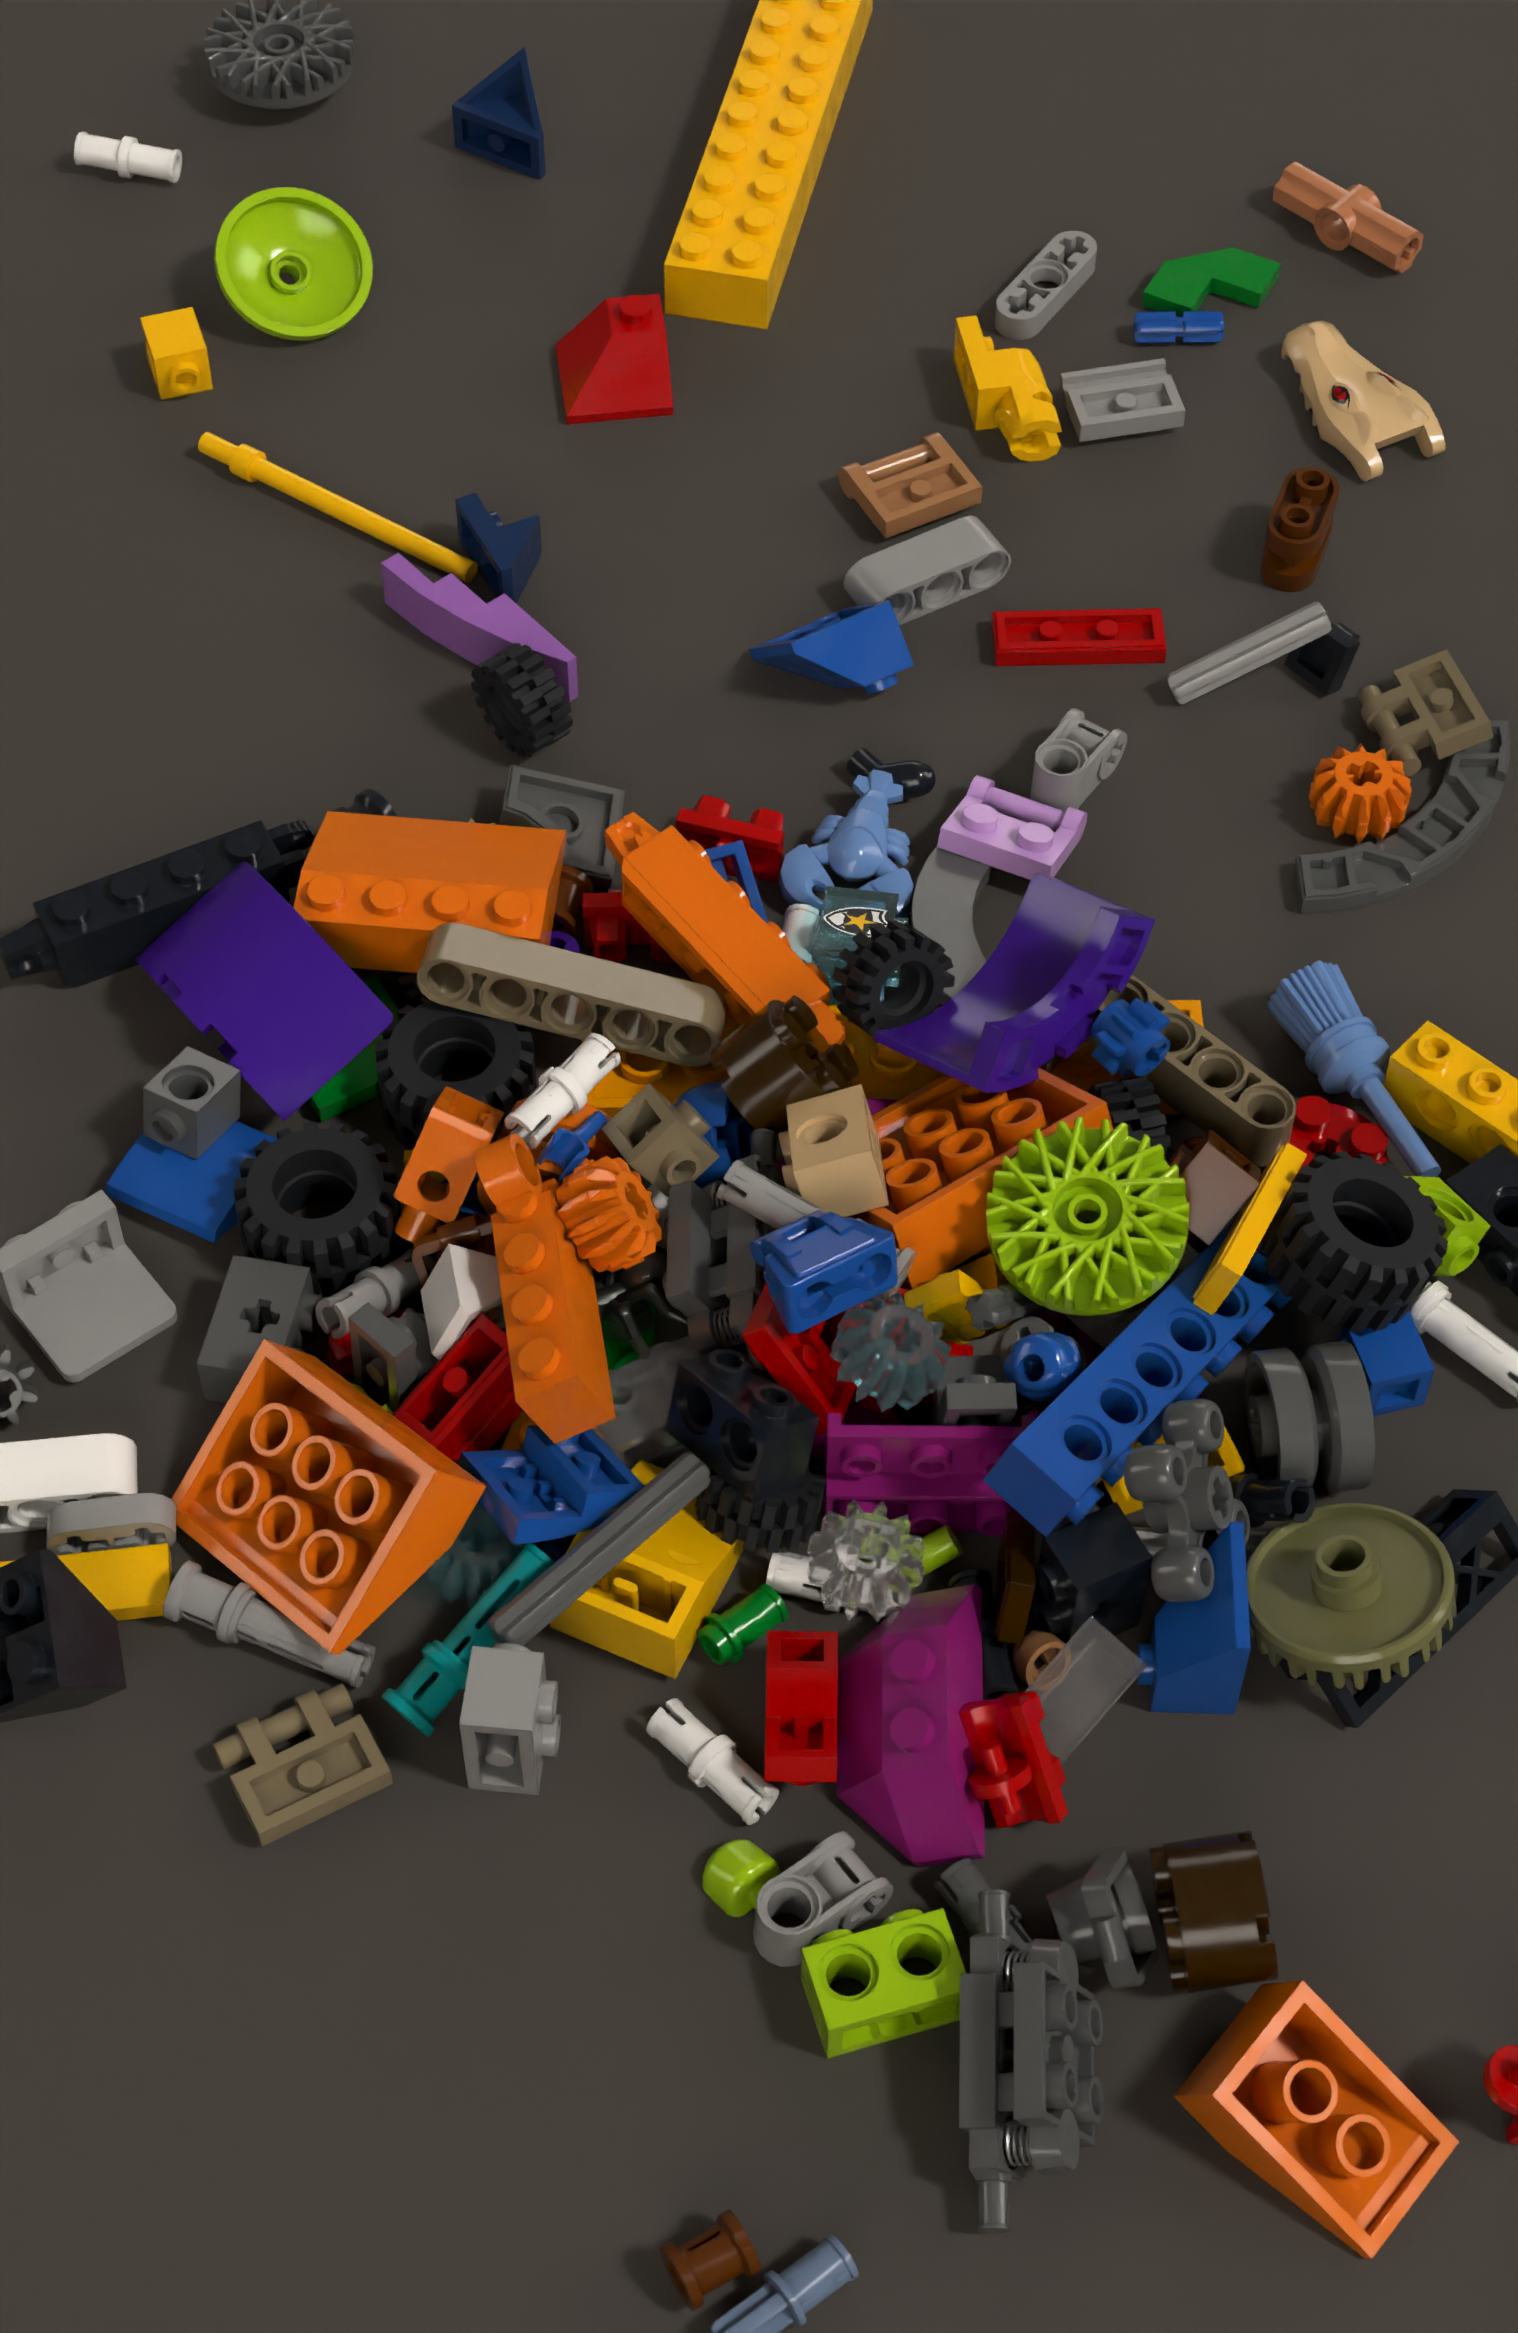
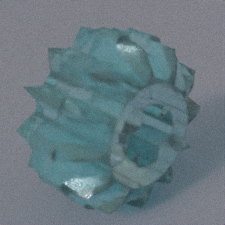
M898 1291L894 1295L889 1296L886 1301L876 1295L860 1303L858 1307L854 1306L851 1311L848 1310L837 1325L839 1330L836 1333L837 1337L832 1343V1351L829 1356L841 1363L838 1368L836 1381L854 1382L857 1386L856 1401L871 1395L876 1398L881 1412L892 1408L896 1402L908 1411L912 1406L918 1405L929 1392L933 1393L944 1378L942 1374L945 1371L944 1365L949 1360V1353L952 1347L940 1340L944 1322L927 1321L923 1317L925 1302L913 1308L907 1307Z
M476 1505L452 1547L426 1571L427 1577L432 1581V1585L441 1584L442 1595L446 1598L448 1604L467 1595L468 1607L472 1608L482 1594L491 1587L524 1549L523 1546L525 1544L513 1545L482 1506Z

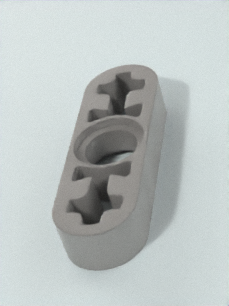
M1064 231L1057 234L998 296L995 310L996 330L1002 336L1013 340H1025L1037 335L1094 273L1097 255L1095 239L1081 231ZM1064 259L1067 260L1066 266L1063 264ZM1049 281L1056 283L1058 287L1046 289L1037 287L1034 283Z

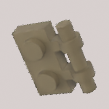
M1447 649L1394 670L1396 688L1381 693L1377 686L1370 685L1363 688L1358 694V699L1363 706L1361 716L1370 731L1378 733L1381 738L1379 748L1380 750L1385 748L1387 761H1403L1404 776H1412L1420 770L1421 761L1417 756V752L1422 748L1431 746L1438 760L1494 738L1489 718ZM1412 713L1415 721L1400 726L1398 723L1399 717Z
M343 1683L319 1694L314 1689H311L294 1697V1706L260 1722L256 1716L235 1725L236 1733L212 1744L223 1770L248 1758L253 1764L231 1775L230 1779L233 1789L262 1847L393 1784L391 1770L361 1714L334 1726L331 1720L353 1709L351 1698ZM305 1731L312 1736L277 1754L272 1748Z

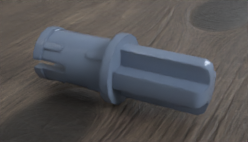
M830 2234L824 2238L821 2244L806 2255H803L779 2274L773 2270L763 2275L765 2284L713 2321L710 2331L711 2333H780L791 2324L796 2328H801L807 2321L805 2314L848 2281L852 2282L859 2276L858 2269L843 2244Z

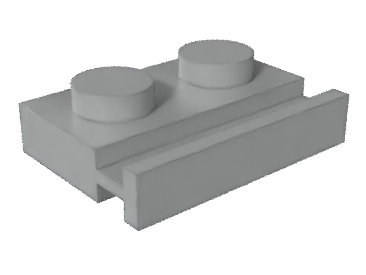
M1164 358L1061 373L1059 391L1066 398L1065 406L1079 442L1184 427L1186 410L1171 374L1166 372V361Z

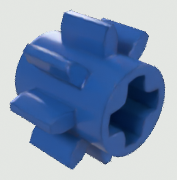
M1138 997L1131 1004L1123 999L1116 1000L1109 1004L1093 1023L1091 1034L1101 1044L1091 1055L1112 1075L1118 1072L1123 1078H1126L1131 1071L1138 1077L1147 1075L1163 1061L1170 1049V1040L1161 1033L1169 1024L1170 1019L1150 1001L1144 1004Z

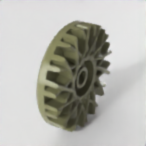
M1341 1503L1315 1508L1313 1515L1308 1521L1304 1523L1285 1521L1272 1530L1253 1550L1246 1564L1250 1637L1256 1636L1260 1653L1262 1655L1269 1654L1270 1663L1274 1668L1284 1658L1288 1662L1291 1676L1297 1679L1306 1673L1308 1683L1311 1686H1316L1318 1670L1332 1672L1334 1686L1338 1689L1343 1688L1348 1677H1350L1356 1689H1363V1672L1379 1668L1384 1683H1388L1391 1680L1390 1670L1402 1677H1407L1409 1674V1656L1417 1652L1422 1660L1427 1662L1430 1659V1650L1439 1652L1442 1648L1441 1629L1443 1627L1451 1631L1453 1628V1618L1457 1615L1453 1564L1443 1543L1428 1527L1418 1520L1383 1506L1363 1503Z

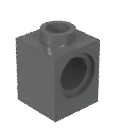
M187 1046L143 1087L144 1136L197 1160L240 1118L241 1070Z

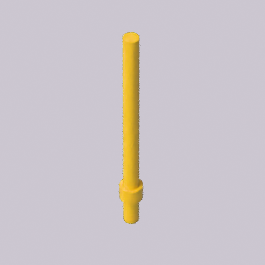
M205 432L199 439V452L228 465L232 474L250 483L258 480L448 574L452 573L466 583L471 582L477 573V562L267 461L266 454L247 444L237 446L210 432Z

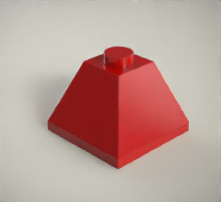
M660 294L606 298L555 344L567 425L673 415L667 335Z

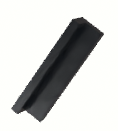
M1453 1489L1419 1521L1428 1527L1443 1543L1452 1561L1454 1573H1459L1456 1598L1457 1615L1453 1618V1628L1451 1631L1443 1627L1441 1629L1442 1647L1518 1574V1526L1497 1491ZM1493 1529L1507 1554L1490 1570L1479 1568L1482 1539ZM1430 1650V1658H1431L1437 1651H1431V1650ZM1417 1652L1409 1656L1408 1676L1402 1677L1390 1670L1391 1680L1388 1683L1382 1681L1380 1668L1369 1670L1367 1688L1356 1699L1353 1698L1346 1684L1341 1689L1334 1686L1332 1672L1318 1670L1317 1682L1344 1726L1358 1728L1426 1662L1422 1660ZM1283 1658L1279 1664L1288 1678L1295 1679L1290 1674L1287 1660ZM1306 1673L1297 1678L1298 1680L1308 1681Z

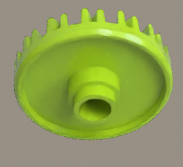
M1083 1117L1075 1119L1073 1129H1070L1065 1121H1059L1056 1133L1043 1137L1041 1129L1038 1128L1033 1132V1143L1022 1139L1018 1144V1154L1012 1160L1007 1155L1003 1157L1002 1171H995L992 1192L987 1193L986 1220L988 1241L995 1262L1006 1279L1019 1292L1035 1303L1057 1312L1080 1316L1105 1315L1119 1312L1139 1304L1152 1296L1168 1281L1178 1267L1187 1244L1189 1231V1202L1187 1203L1185 1180L1184 1178H1179V1169L1176 1164L1170 1167L1165 1161L1164 1148L1161 1144L1151 1147L1150 1137L1146 1134H1143L1141 1141L1130 1137L1126 1123L1121 1122L1111 1131L1110 1121L1107 1119L1101 1120L1100 1129L1085 1128Z

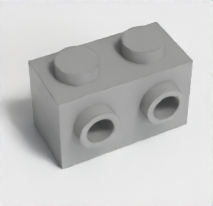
M501 1643L492 1648L472 1646L459 1722L468 1789L539 1795L544 1757L557 1756L561 1731V1715L556 1714L558 1682L546 1679L544 1652H533L524 1646L513 1643Z

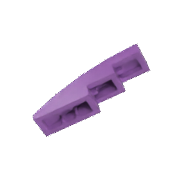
M399 552L381 562L385 603L423 634L476 665H479L514 643H520L521 647L527 645L531 647L533 655L538 653L544 659V668L548 669L551 667L556 674L553 678L557 686L562 685L566 692L562 699L570 702L578 697L576 656L505 593L486 604L452 573L432 583Z

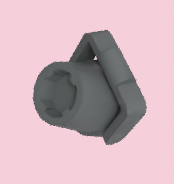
M1113 1847L1099 1855L1084 1877L1045 1894V1898L1058 1939L1073 1946L1078 1964L1102 1959L1110 1985L1117 1989L1142 1985L1157 1961L1158 1953L1150 1920L1129 1865L1125 1848Z

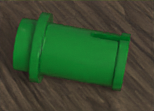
M763 1583L752 1594L733 1605L721 1615L716 1613L708 1614L703 1620L704 1627L697 1631V1637L704 1652L716 1664L723 1665L727 1661L738 1663L744 1657L745 1648L764 1636L767 1630H771L776 1625H781L788 1620V1610L778 1593L771 1586Z

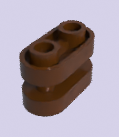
M1303 467L1290 472L1284 479L1270 513L1260 574L1265 583L1276 590L1297 592L1308 588L1316 578L1329 545L1333 527V515L1339 495V484L1333 475L1323 469Z

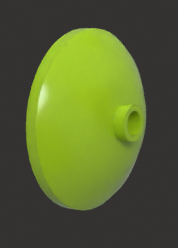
M278 187L254 193L242 200L231 210L225 218L216 239L214 249L215 272L225 298L245 321L272 336L287 340L307 341L332 335L347 326L357 316L368 297L373 279V263L370 248L362 230L342 207L313 191L295 187ZM283 273L290 274L296 283L286 284L280 279L279 275Z

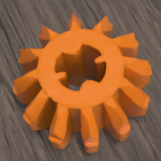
M1360 743L1356 750L1351 753L1337 746L1331 758H1321L1319 765L1315 768L1313 782L1310 785L1308 798L1310 808L1315 810L1317 825L1332 826L1335 839L1348 833L1354 835L1358 844L1366 837V834L1383 840L1390 829L1399 828L1400 823L1405 818L1407 805L1409 804L1412 792L1410 786L1411 779L1404 776L1403 761H1387L1385 748L1376 753L1366 752Z
M605 1156L597 1161L591 1159L574 1168L573 1173L563 1177L562 1186L556 1189L557 1201L561 1206V1209L558 1211V1217L565 1223L568 1231L566 1238L572 1239L577 1247L578 1256L581 1259H588L591 1267L597 1272L608 1270L613 1273L621 1268L627 1270L645 1260L644 1257L656 1251V1243L662 1239V1231L657 1223V1220L660 1218V1212L653 1206L650 1198L652 1192L646 1190L643 1186L640 1173L636 1170L631 1171L627 1162L620 1157L611 1159Z

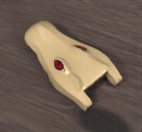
M1325 321L1309 322L1287 333L1282 344L1281 357L1283 359L1290 357L1295 371L1300 374V392H1303L1306 410L1312 409L1313 427H1318L1320 439L1334 446L1351 462L1362 481L1367 482L1381 476L1383 473V462L1377 449L1408 437L1415 436L1420 451L1425 457H1432L1445 452L1446 445L1442 429L1429 403L1414 389L1381 371L1351 348L1333 324Z

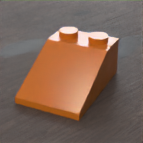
M1303 1980L1262 1984L1173 2095L1227 2152L1365 2259H1372L1459 2143L1457 2138Z

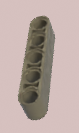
M449 922L441 924L432 930L417 973V985L421 993L429 1000L438 1004L580 1040H585L591 1033H597L607 1038L616 1049L690 1067H699L711 1062V1051L722 1040L727 1015V1004L724 997L716 989L709 986L462 923Z
M1131 975L1121 994L1110 990L1101 1006L1092 1016L1094 1021L1112 1002L1123 999L1131 1004L1137 997L1144 1004L1150 1001L1170 1019L1169 1024L1161 1031L1170 1040V1049L1163 1061L1153 1071L1145 1075L1147 1076V1081L1150 1080L1154 1085V1094H1158L1160 1099L1205 1133L1209 1129L1214 1131L1256 1166H1267L1282 1144L1285 1146L1287 1142H1290L1296 1113L1294 1097L1283 1086L1134 975ZM1092 1034L1086 1039V1042L1095 1049L1101 1044ZM1132 1071L1129 1074L1132 1077L1136 1076Z

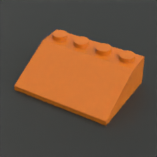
M327 811L301 869L293 908L350 968L418 973L432 930L441 924L449 922L462 923L550 946L567 839L566 830Z
M1038 1068V1079L1015 1089L985 1093L945 1074L872 1115L879 1136L889 1205L844 1218H859L868 1224L894 1233L895 1247L900 1250L905 1247L916 1250L915 1261L902 1284L910 1290L915 1289L972 1256L991 1250L986 1220L987 1193L992 1192L995 1171H1002V1159L1005 1155L1012 1160L1018 1154V1144L1022 1139L1033 1143V1132L1038 1128L1041 1129L1043 1137L1056 1133L1059 1121H1065L1068 1127L1073 1129L1075 1119L1083 1117L1085 1128L1100 1129L1101 1120L1107 1119L1110 1121V1128L1113 1131L1107 1103L1041 1068Z
M264 1339L171 1499L176 1504V1525L245 1583L252 1586L251 1588L329 1653L340 1655L452 1547L487 1486L317 1357Z

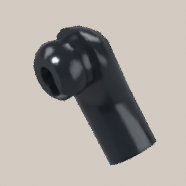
M865 748L859 749L851 755L846 767L847 771L855 778L858 775L868 777L873 769L891 773L893 783L903 785V801L928 794L936 783L935 772L926 763H921L917 760H906L883 764Z

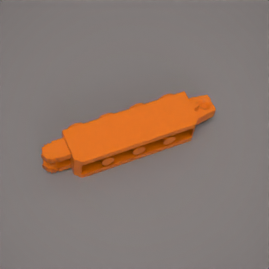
M635 812L629 813L619 822L612 824L605 830V845L622 868V906L695 983L716 989L724 997L727 1004L726 1016L737 1028L770 1001L779 1000L786 1002L792 996H797L815 1014L818 1021L816 1028L825 1037L828 1044L831 1046L834 1044L841 1045V1042L845 1040V1026L841 1025V1020H836V1015L829 1008L831 989L823 972L813 963L805 964L790 948V943L781 928L772 921L766 923L751 908L750 901L744 890L732 880L725 881L712 867L709 856L695 840L687 841L673 825L659 832Z

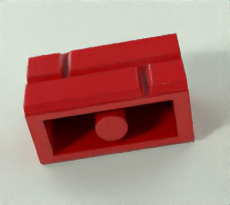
M480 1313L462 1333L460 1341L455 1342L392 1415L456 1464H459L461 1452L488 1451L523 1411L515 1401L507 1334L483 1313Z

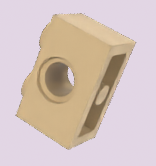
M862 1084L786 1105L788 1131L779 1133V1141L786 1163L785 1166H782L786 1189L827 1212H834L843 1218L889 1205L879 1136Z

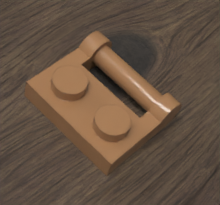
M937 432L922 437L918 445L861 466L857 462H853L838 469V479L844 494L848 498H854L885 539L977 505L982 501L983 486L942 435Z

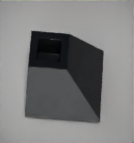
M38 1549L0 1567V1723L81 1708L127 1688L117 1620L51 1550Z

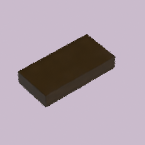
M1011 1508V1511L1007 1512L996 1561L995 1635L998 1636V1641L1022 1645L1035 1589V1527L1014 1508Z

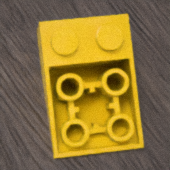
M640 1460L631 1472L645 1486L664 1469ZM696 1496L551 1621L550 1628L676 1679L698 1638L697 1631L704 1626V1618L711 1613L744 1550L745 1541L736 1539L730 1545L721 1540L722 1530L711 1534L705 1529L706 1520L699 1521L696 1515ZM596 1527L577 1533L566 1553Z

